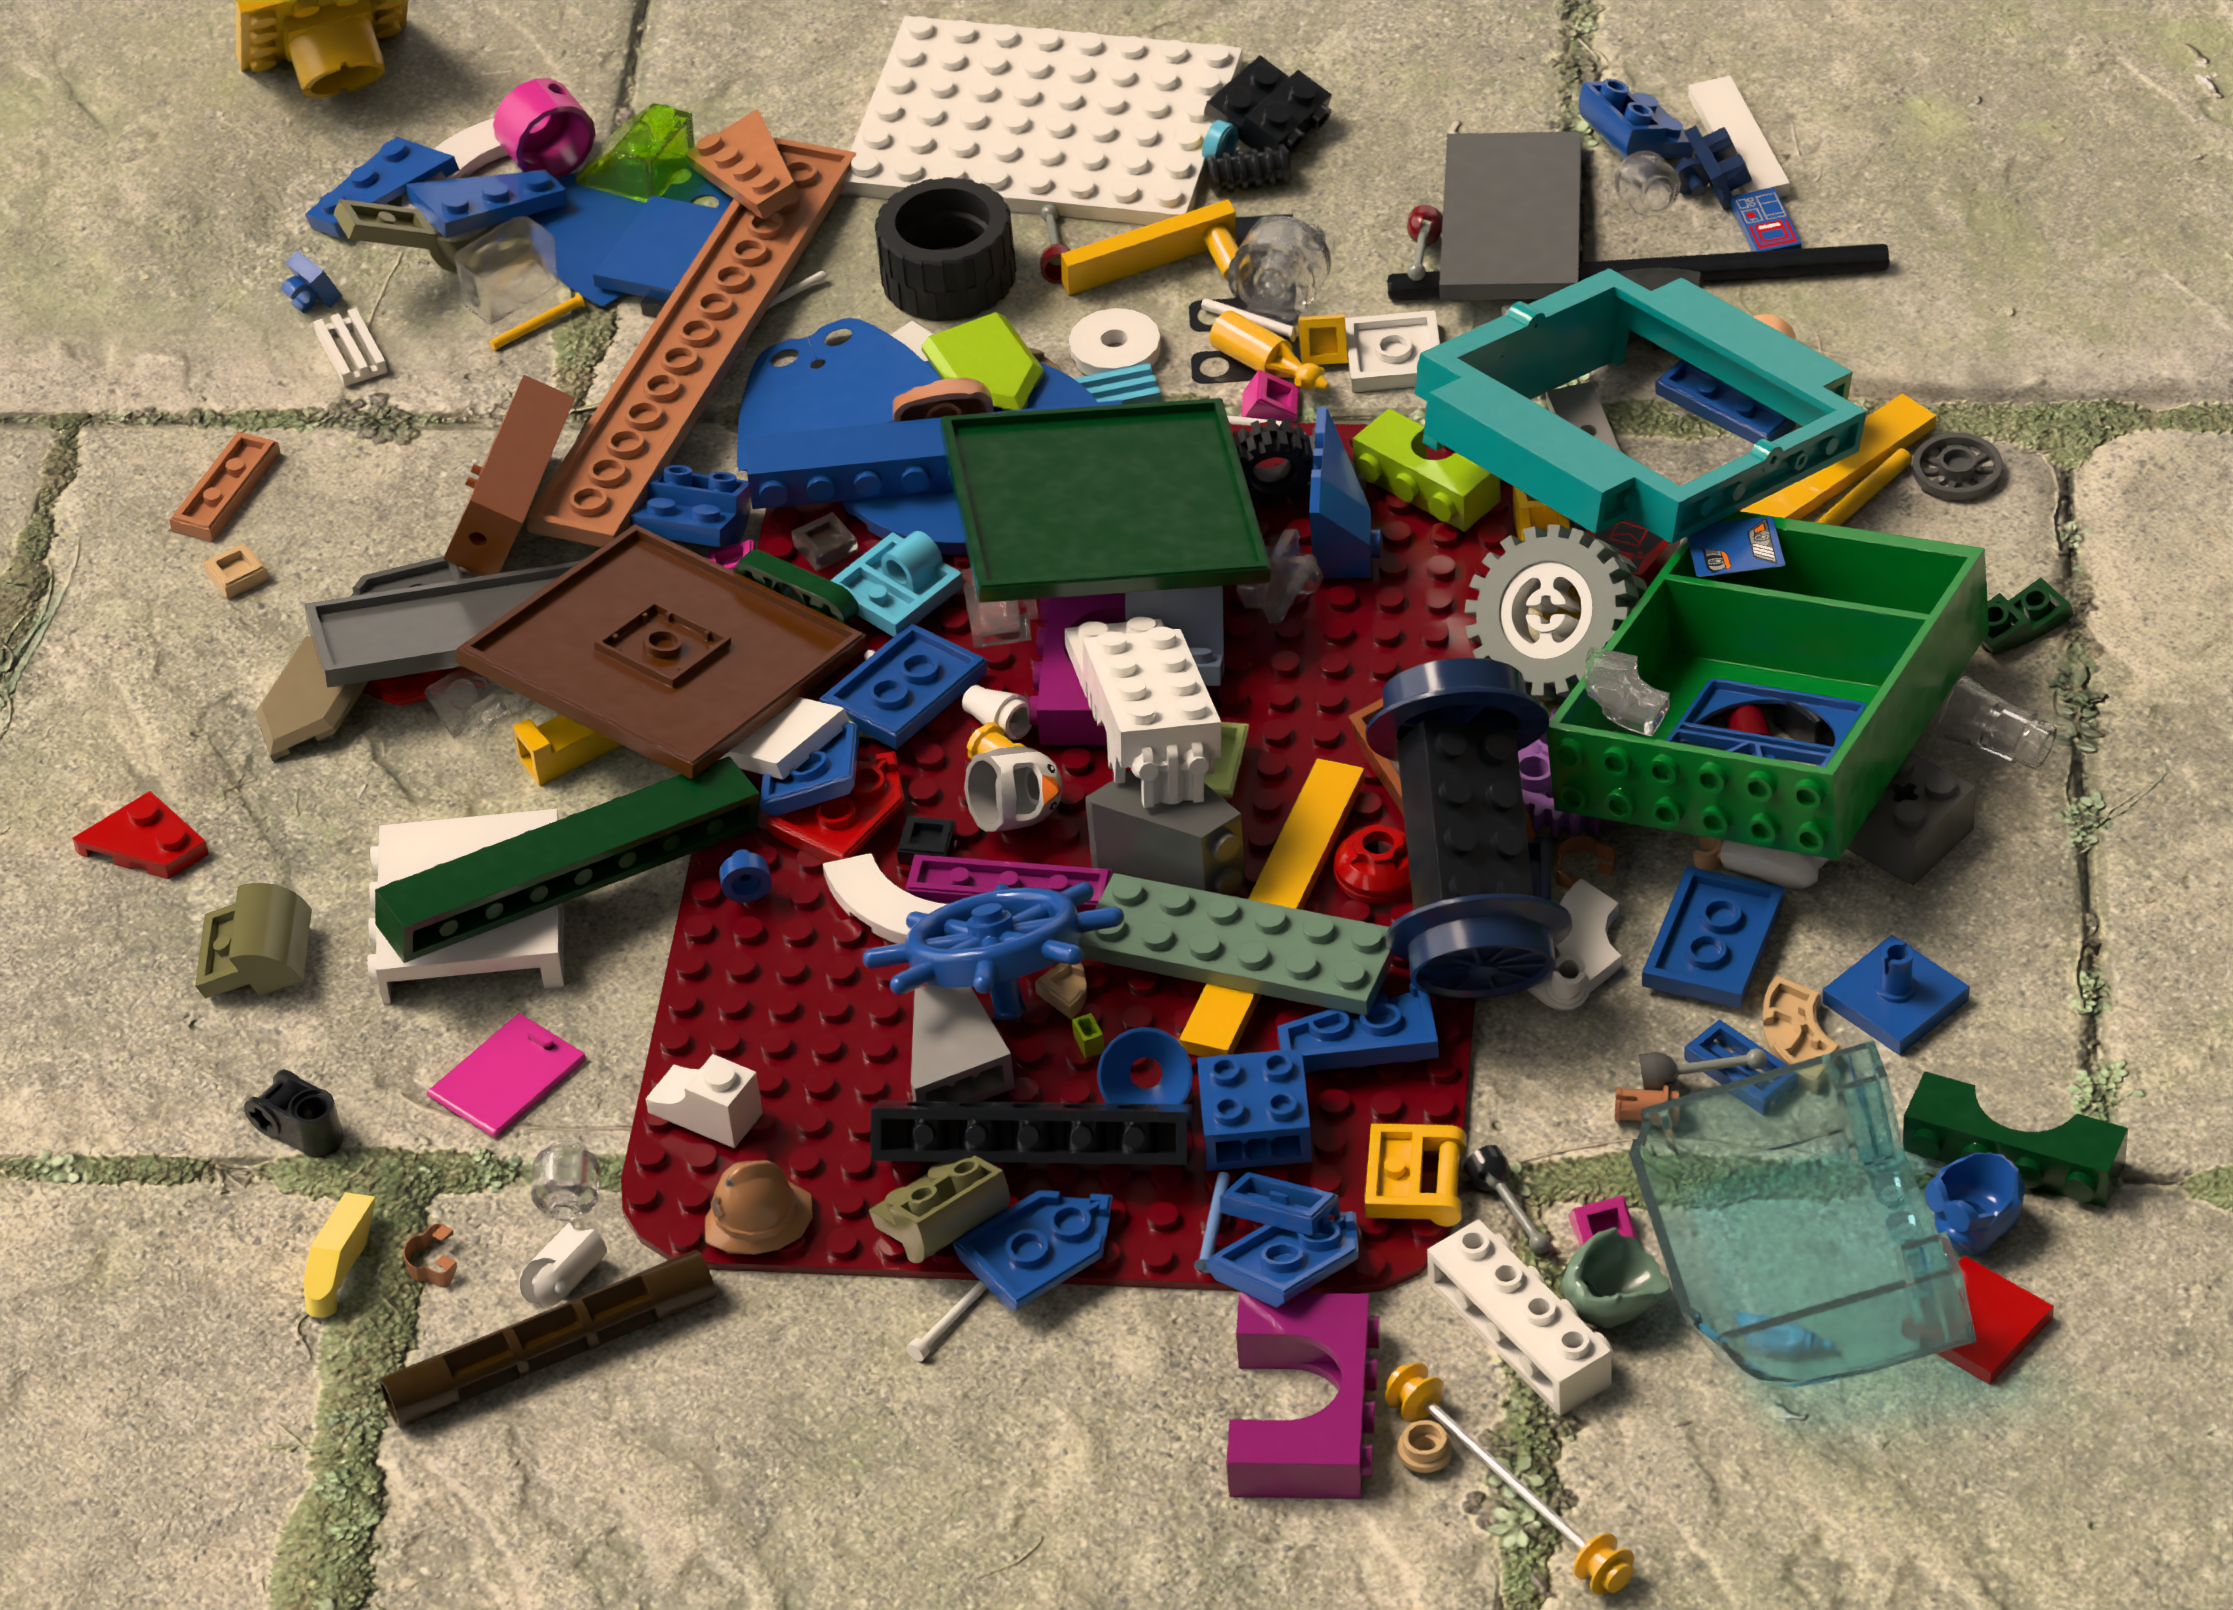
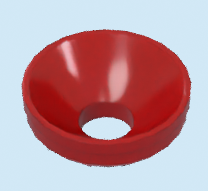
M1380 824L1367 826L1348 836L1336 850L1333 865L1335 881L1338 887L1349 897L1369 904H1388L1412 895L1405 832ZM1372 841H1386L1393 846L1389 851L1382 854L1371 853L1365 849V846Z

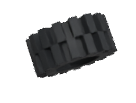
M1267 418V426L1261 427L1259 420L1251 423L1252 431L1248 432L1244 427L1237 431L1239 439L1234 438L1252 504L1257 498L1259 507L1267 508L1269 500H1274L1275 507L1284 506L1282 498L1288 497L1292 503L1298 499L1297 490L1305 494L1310 489L1308 482H1311V471L1314 470L1313 452L1310 439L1307 434H1304L1302 427L1297 424L1292 428L1291 421L1285 419L1282 420L1280 426H1277L1275 418ZM1269 458L1287 459L1276 467H1256L1258 463Z

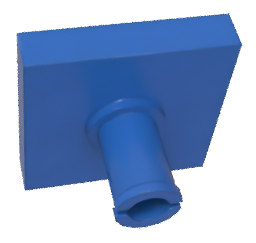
M1891 935L1823 988L1822 1003L1900 1056L1968 1002L1970 986L1913 949L1911 945H1907L1905 941H1901L1894 935Z

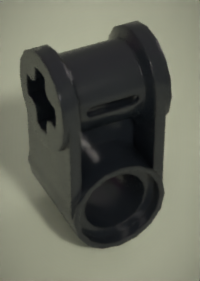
M279 1070L273 1077V1084L259 1097L249 1098L243 1105L247 1118L258 1131L266 1136L281 1140L302 1151L305 1155L323 1157L338 1150L343 1143L344 1134L332 1094L300 1079L291 1071Z

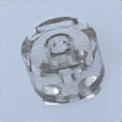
M1289 216L1261 217L1248 232L1228 267V285L1235 299L1239 295L1248 305L1245 310L1280 323L1294 320L1297 315L1304 311L1306 312L1323 287L1331 270V255L1325 242L1326 235L1318 225L1307 224Z

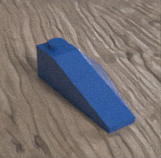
M1317 407L1315 448L1313 449L1314 470L1311 471L1309 512L1314 579L1371 578L1372 558H1381V530H1372L1371 509L1328 408Z

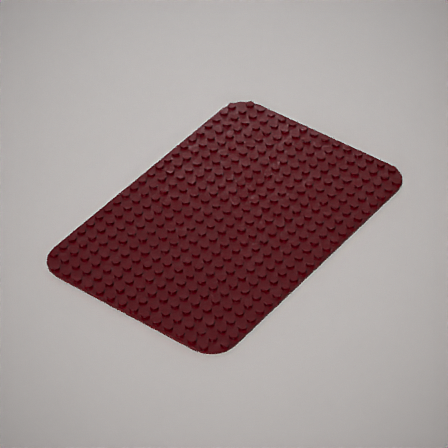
M1229 422L1233 438L1239 439L1237 431L1243 427L1248 432L1252 431L1250 425H1236ZM1267 422L1260 423V426H1267ZM1291 423L1292 428L1297 424L1302 427L1303 432L1309 437L1313 435L1312 428L1316 427V423ZM1334 424L1348 457L1354 463L1353 438L1368 425ZM1426 445L1427 460H1442L1455 453V451L1444 445L1443 448L1437 451ZM1269 458L1258 463L1256 467L1272 468L1286 460L1284 458ZM1501 478V501L1465 532L1447 522L1440 521L1434 515L1401 500L1398 496L1374 483L1366 481L1367 491L1363 493L1371 509L1372 530H1381V558H1372L1371 578L1314 579L1309 513L1310 489L1305 494L1297 490L1298 499L1292 503L1288 497L1282 498L1284 506L1275 507L1274 500L1268 501L1267 508L1259 507L1257 498L1253 502L1271 566L1270 583L1223 586L1225 671L1221 686H1206L1221 722L1249 724L1233 797L1227 801L1241 813L1246 884L1231 896L1244 899L1249 898L1318 758L1364 768L1365 782L1303 910L1390 927L1397 919L1413 911L1412 895L1393 903L1369 904L1357 901L1346 895L1335 881L1333 865L1336 850L1348 836L1367 826L1378 824L1396 828L1406 833L1404 817L1362 754L1348 716L1382 699V690L1385 684L1394 676L1407 669L1438 660L1476 658L1473 650L1481 647V644L1468 639L1465 626L1477 624L1475 617L1465 613L1466 599L1477 601L1480 591L1470 587V583L1474 574L1483 578L1488 574L1490 568L1484 565L1482 561L1489 552L1501 557L1506 551L1500 542L1510 535L1517 538L1513 519V485ZM840 501L766 508L757 550L831 580L883 539L868 531L867 525L855 515H850ZM941 554L944 563L962 573L963 587L915 625L987 659L988 673L974 685H979L985 689L1020 694L1027 699L1029 704L1030 696H1038L1039 692L1034 691L1033 664L1034 661H1042V657L1037 655L1038 627H1046V623L1041 622V599L979 603L969 556ZM857 615L847 626L866 635L865 649L801 698L820 702L819 698L866 661L864 655L868 650L877 652L894 637ZM966 692L897 750L876 739L859 737L857 763L876 760L875 754L895 751L905 805L852 857L872 853L880 871L888 880L903 891L906 889L912 865L898 864L897 849L907 816L955 820L957 836L950 857L1092 868L1085 797L1114 780L1113 769L1108 767L1107 746L1040 745L1038 725H1032L1029 732L1019 740L1011 739L1010 741L1013 743H1021L1027 748H1032L1048 756L1056 764L1064 784L1062 796L1055 810L1045 820L1035 825L1005 832H986L977 826L972 817L964 791L966 769L971 762V759L968 757L967 744L975 730L983 726L973 715L964 711L962 700ZM1127 767L1126 772L1131 770V767ZM741 769L760 793V804L763 774ZM759 806L757 829L691 853L621 1176L623 1216L639 1242L652 1251L670 1260L697 1249L704 1258L709 1270L980 1281L961 1262L953 1247V1242L922 1262L913 1263L908 1260L904 1246L900 1241L874 1226L869 1209L884 1201L886 1196L893 1190L907 1187L928 1174L929 1169L938 1163L931 1161H871L870 1108L879 1100L913 1101L911 1068L915 989L906 994L897 995L890 988L891 979L895 975L909 969L910 966L909 963L869 969L864 965L862 957L867 950L897 943L872 933V927L858 919L855 915L853 917L849 916L836 901L828 887L823 871V863L826 862L775 838L767 829L765 823L772 815L762 812ZM1372 841L1365 846V849L1371 853L1382 854L1389 851L1393 846L1386 841ZM741 849L758 854L768 862L772 881L771 888L766 895L756 901L746 903L728 899L722 892L719 870L723 862L731 857L735 851ZM1395 957L1378 994L1384 992L1388 999L1410 992L1409 962ZM1082 959L1081 964L1083 965L1087 981V998L1082 1009L1072 1019H1069L1036 994L1035 981L1060 964V962H1056L1034 973L1018 977L1023 1002L1027 1011L1013 1019H996L993 1014L994 1008L990 992L982 994L976 991L974 986L971 987L1011 1053L1015 1089L980 1102L1106 1103L1099 1090L1097 1079L1098 1064L1102 1053L1089 1058L1084 1057L1073 1035L1072 1019L1091 1013L1103 1034L1104 1050L1119 1034L1140 1027L1157 1028L1169 1033L1179 1041L1207 983ZM1261 995L1233 1055L1279 1050L1277 1026L1331 1008ZM1429 995L1438 1039L1439 1058L1424 1059L1412 1063L1396 1062L1369 1065L1363 1068L1348 1067L1304 1073L1310 1121L1312 1162L1207 1171L1197 1058L1201 1056L1188 1054L1192 1064L1193 1078L1190 1092L1183 1103L1192 1104V1157L1187 1165L990 1162V1164L1004 1172L1010 1193L1008 1208L1038 1190L1060 1192V1197L1090 1199V1194L1113 1195L1103 1257L1060 1284L1239 1291L1215 1280L1211 1273L1206 1274L1201 1273V1270L1197 1271L1194 1263L1200 1258L1218 1173L1226 1172L1230 1175L1229 1189L1243 1175L1250 1172L1339 1195L1340 1212H1356L1359 1258L1303 1293L1361 1294L1387 1290L1420 1275L1428 1267L1427 1249L1449 1237L1453 1226H1439L1431 1221V1219L1366 1218L1365 1195L1371 1124L1457 1126L1464 1131L1476 999H1449ZM714 1054L756 1072L763 1114L735 1148L648 1113L647 1096L674 1064L688 1069H701L711 1055ZM1142 1057L1132 1064L1131 1077L1136 1085L1150 1088L1160 1082L1162 1069L1155 1059ZM1424 1151L1421 1193H1436L1439 1154L1435 1151ZM1462 1155L1460 1156V1164H1459V1180H1460V1169H1461V1158H1462ZM770 1161L784 1171L789 1182L811 1194L813 1220L800 1239L779 1250L756 1255L732 1254L705 1242V1217L712 1207L711 1201L714 1197L715 1189L722 1174L735 1163ZM1223 1213L1214 1254L1266 1224ZM1329 1215V1221L1334 1220V1216Z

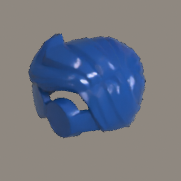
M1991 1152L1974 1153L1940 1169L1937 1175L1927 1184L1925 1197L1929 1208L1935 1212V1228L1945 1242L1955 1248L1960 1254H1984L1997 1239L2006 1235L2008 1231L2014 1228L2021 1217L2025 1187L2024 1180L2021 1179L2022 1174L2019 1173V1169L2015 1167L2014 1163L2007 1160L2002 1154H1993Z

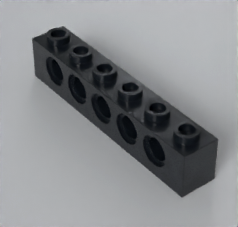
M879 1100L870 1108L871 1161L958 1162L975 1155L986 1162L1187 1165L1192 1157V1104Z

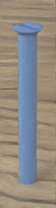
M1220 1172L1217 1175L1200 1258L1194 1263L1195 1269L1197 1271L1201 1270V1273H1210L1206 1267V1259L1214 1255L1223 1215L1220 1207V1196L1228 1190L1230 1175L1226 1172Z

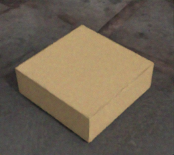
M245 543L203 562L206 575L227 600L269 580L267 568Z

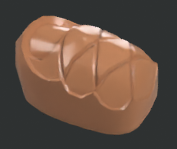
M972 378L937 380L925 386L914 387L910 391L896 396L893 400V422L994 412L990 390L985 384Z

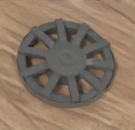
M1946 433L1928 439L1917 448L1913 456L1912 471L1915 480L1921 486V490L1924 493L1929 492L1935 496L1942 497L1946 502H1951L1952 499H1970L1972 502L1978 500V496L1997 488L2002 475V457L1992 443L1979 436L1967 433ZM1946 445H1962V446H1953V447L1947 448ZM1974 447L1982 451V453L1976 456L1969 448ZM1938 448L1940 451L1939 459L1928 455L1934 449ZM1989 458L1992 460L1994 465L1978 466V464ZM1923 461L1935 466V468L1921 469L1920 465ZM1977 474H1991V475H1990L1989 478L1985 479V478H1983V477H1981V476H1979V475H1977ZM1937 475H1939V476H1938L1936 479H1934V480H1930V479L1928 478V477H1931V476H1937ZM1945 481L1949 483V484H1948V487H1947V486H1943L1942 484H1943ZM1969 481H1973L1977 485L1971 486ZM1956 484H1961L1963 488H1956Z

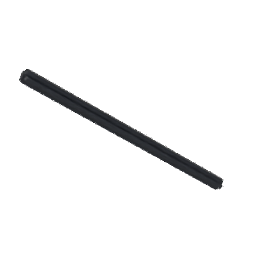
M1882 243L1579 262V281L1608 268L1615 272L1645 268L1686 269L1701 272L1704 282L1887 270L1890 258L1888 246ZM1427 271L1425 276L1419 281L1411 280L1407 273L1388 275L1387 291L1389 300L1440 298V271Z

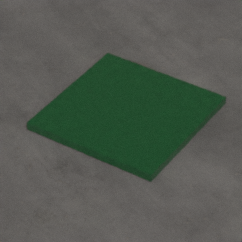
M1222 398L940 417L941 437L979 603L1270 583L1271 566Z

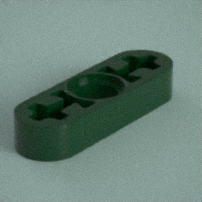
M750 550L733 568L734 572L845 625H848L858 615V603L851 592L845 587L763 551Z

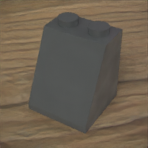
M1129 770L1125 773V783H1115L1113 780L1085 797L1092 868L1112 869V874L1127 875L1228 896L1233 895L1240 887L1246 884L1241 813L1205 783L1204 802L1194 803L1193 800H1183L1179 804L1170 805L1160 802L1154 804V807L1144 808L1141 802V779L1136 777L1132 770Z

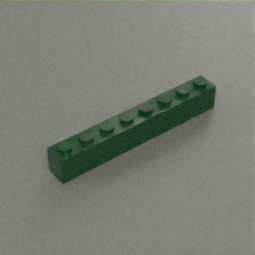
M730 756L714 762L693 779L680 774L667 780L659 781L651 786L616 797L611 801L579 813L571 814L563 819L528 830L518 836L483 847L478 851L376 888L375 925L403 963L409 962L757 829L760 793Z

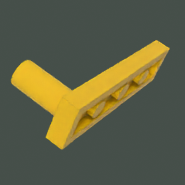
M1229 199L1062 253V284L1068 296L1207 250L1211 253L1225 280H1239L1248 272L1249 266L1235 242L1236 211Z

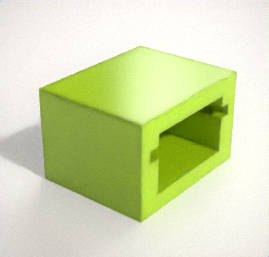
M1090 1013L1072 1019L1073 1035L1084 1057L1089 1058L1103 1053V1034L1093 1015Z

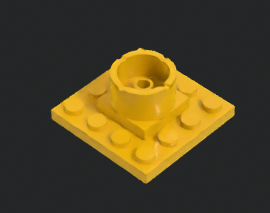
M236 0V57L240 70L252 69L253 72H262L276 66L278 61L287 59L288 62H293L301 90L307 97L327 98L339 95L342 90H346L349 93L363 88L379 79L385 72V63L377 38L392 37L398 34L401 28L407 26L408 0Z

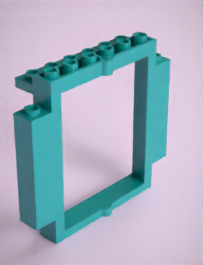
M1610 268L1528 305L1518 301L1511 306L1506 315L1421 352L1416 368L1417 378L1414 392L1415 395L1427 401L1422 443L1437 451L1443 448V445L1594 534L1626 519H1630L1671 544L1859 452L1867 412L1865 409L1848 401L1853 371L1682 277L1650 291ZM1629 330L1803 427L1772 442L1765 438L1761 439L1753 446L1751 452L1679 486L1531 401V399L1546 393V390L1555 389L1609 363H1613L1616 366L1624 364Z

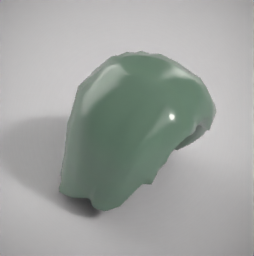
M1615 1227L1596 1233L1580 1247L1568 1262L1561 1282L1565 1299L1572 1304L1580 1319L1585 1323L1606 1329L1632 1322L1653 1305L1672 1295L1669 1279L1667 1276L1662 1275L1660 1265L1653 1256L1644 1251L1638 1240L1630 1236H1622L1618 1233V1228Z

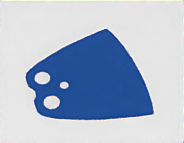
M686 156L658 157L602 166L555 177L566 189L567 205L510 221L517 222L519 229L514 231L522 241L530 242L532 245L530 251L550 272L581 296L603 307L625 293L595 287L592 274L651 196L667 197L691 203L698 196L710 195L719 201L716 208L727 210L734 198L693 170ZM684 167L690 170L691 177L684 183L671 184L664 180L663 174L670 168Z
M844 318L824 325L814 334L808 336V339L807 337L788 339L772 345L762 351L757 357L750 371L744 391L738 423V472L747 470L745 440L747 436L889 423L893 421V400L896 396L904 394L914 387L925 386L943 379L905 344L878 327L855 318ZM848 329L852 332L851 338L841 345L828 346L824 343L826 336L836 330ZM793 349L798 352L797 359L788 365L777 367L771 364L773 356L781 351ZM822 359L826 361L820 368L812 369L810 367L816 360Z

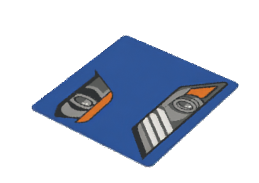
M1771 516L1714 523L1687 536L1697 577L1785 565L1774 520Z

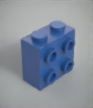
M1302 1049L1197 1058L1207 1171L1312 1162L1310 1121Z

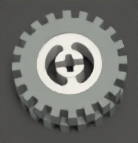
M1548 524V532L1536 526L1523 529L1525 541L1510 535L1500 542L1506 551L1503 556L1500 557L1489 552L1483 559L1482 563L1490 568L1485 578L1474 574L1470 583V587L1480 591L1478 600L1466 599L1465 613L1475 617L1477 624L1468 625L1465 628L1468 639L1481 644V647L1473 650L1476 658L1496 660L1517 668L1524 676L1527 695L1541 702L1557 705V701L1564 703L1640 600L1639 596L1643 595L1648 588L1643 579L1632 574L1637 570V567L1630 559L1618 554L1620 550L1576 528L1570 530L1562 525ZM1571 585H1574L1578 591L1581 605L1576 599L1569 596L1568 590ZM1529 607L1541 613H1555L1558 607L1570 612H1581L1580 620L1567 614H1554L1551 616L1550 621L1538 615L1527 614ZM1528 624L1539 631L1540 638L1537 642L1531 637Z

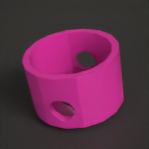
M550 78L533 79L517 86L505 96L496 110L493 122L496 140L523 172L547 170L554 178L570 174L579 167L591 152L596 136L594 121L562 83ZM523 158L531 160L533 164L527 162Z

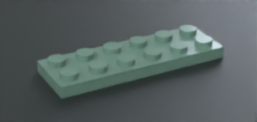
M1113 873L1095 909L1112 906L1118 907L1124 913L1123 923L1117 927L1084 932L1078 945L1083 951V959L1368 1016L1396 957L1389 951L1386 945V933L1389 929L1386 926Z

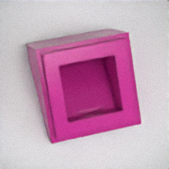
M1258 370L1243 391L1241 417L1266 420L1267 418H1275L1276 421L1285 419L1294 423L1298 418L1300 387Z
M1624 1195L1573 1208L1568 1214L1580 1246H1583L1596 1233L1613 1227L1618 1228V1233L1622 1236H1630L1637 1240Z

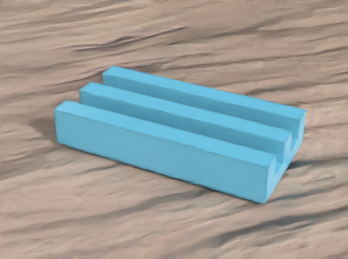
M1150 363L1073 378L1084 386L1097 402L1122 400V404L1161 402L1159 387H1156V379L1152 375Z

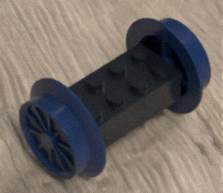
M1454 658L1433 661L1407 669L1394 676L1385 684L1382 690L1383 710L1369 721L1365 730L1366 742L1371 750L1386 759L1399 762L1413 911L1397 919L1387 930L1386 945L1389 951L1396 957L1409 962L1412 985L1419 991L1432 996L1449 999H1483L1509 995L1532 988L1544 982L1553 974V971L1556 969L1554 947L1564 941L1572 930V917L1566 908L1551 900L1535 897L1533 894L1518 751L1536 742L1548 729L1550 720L1548 709L1542 702L1526 694L1523 674L1517 668L1504 662L1483 658Z

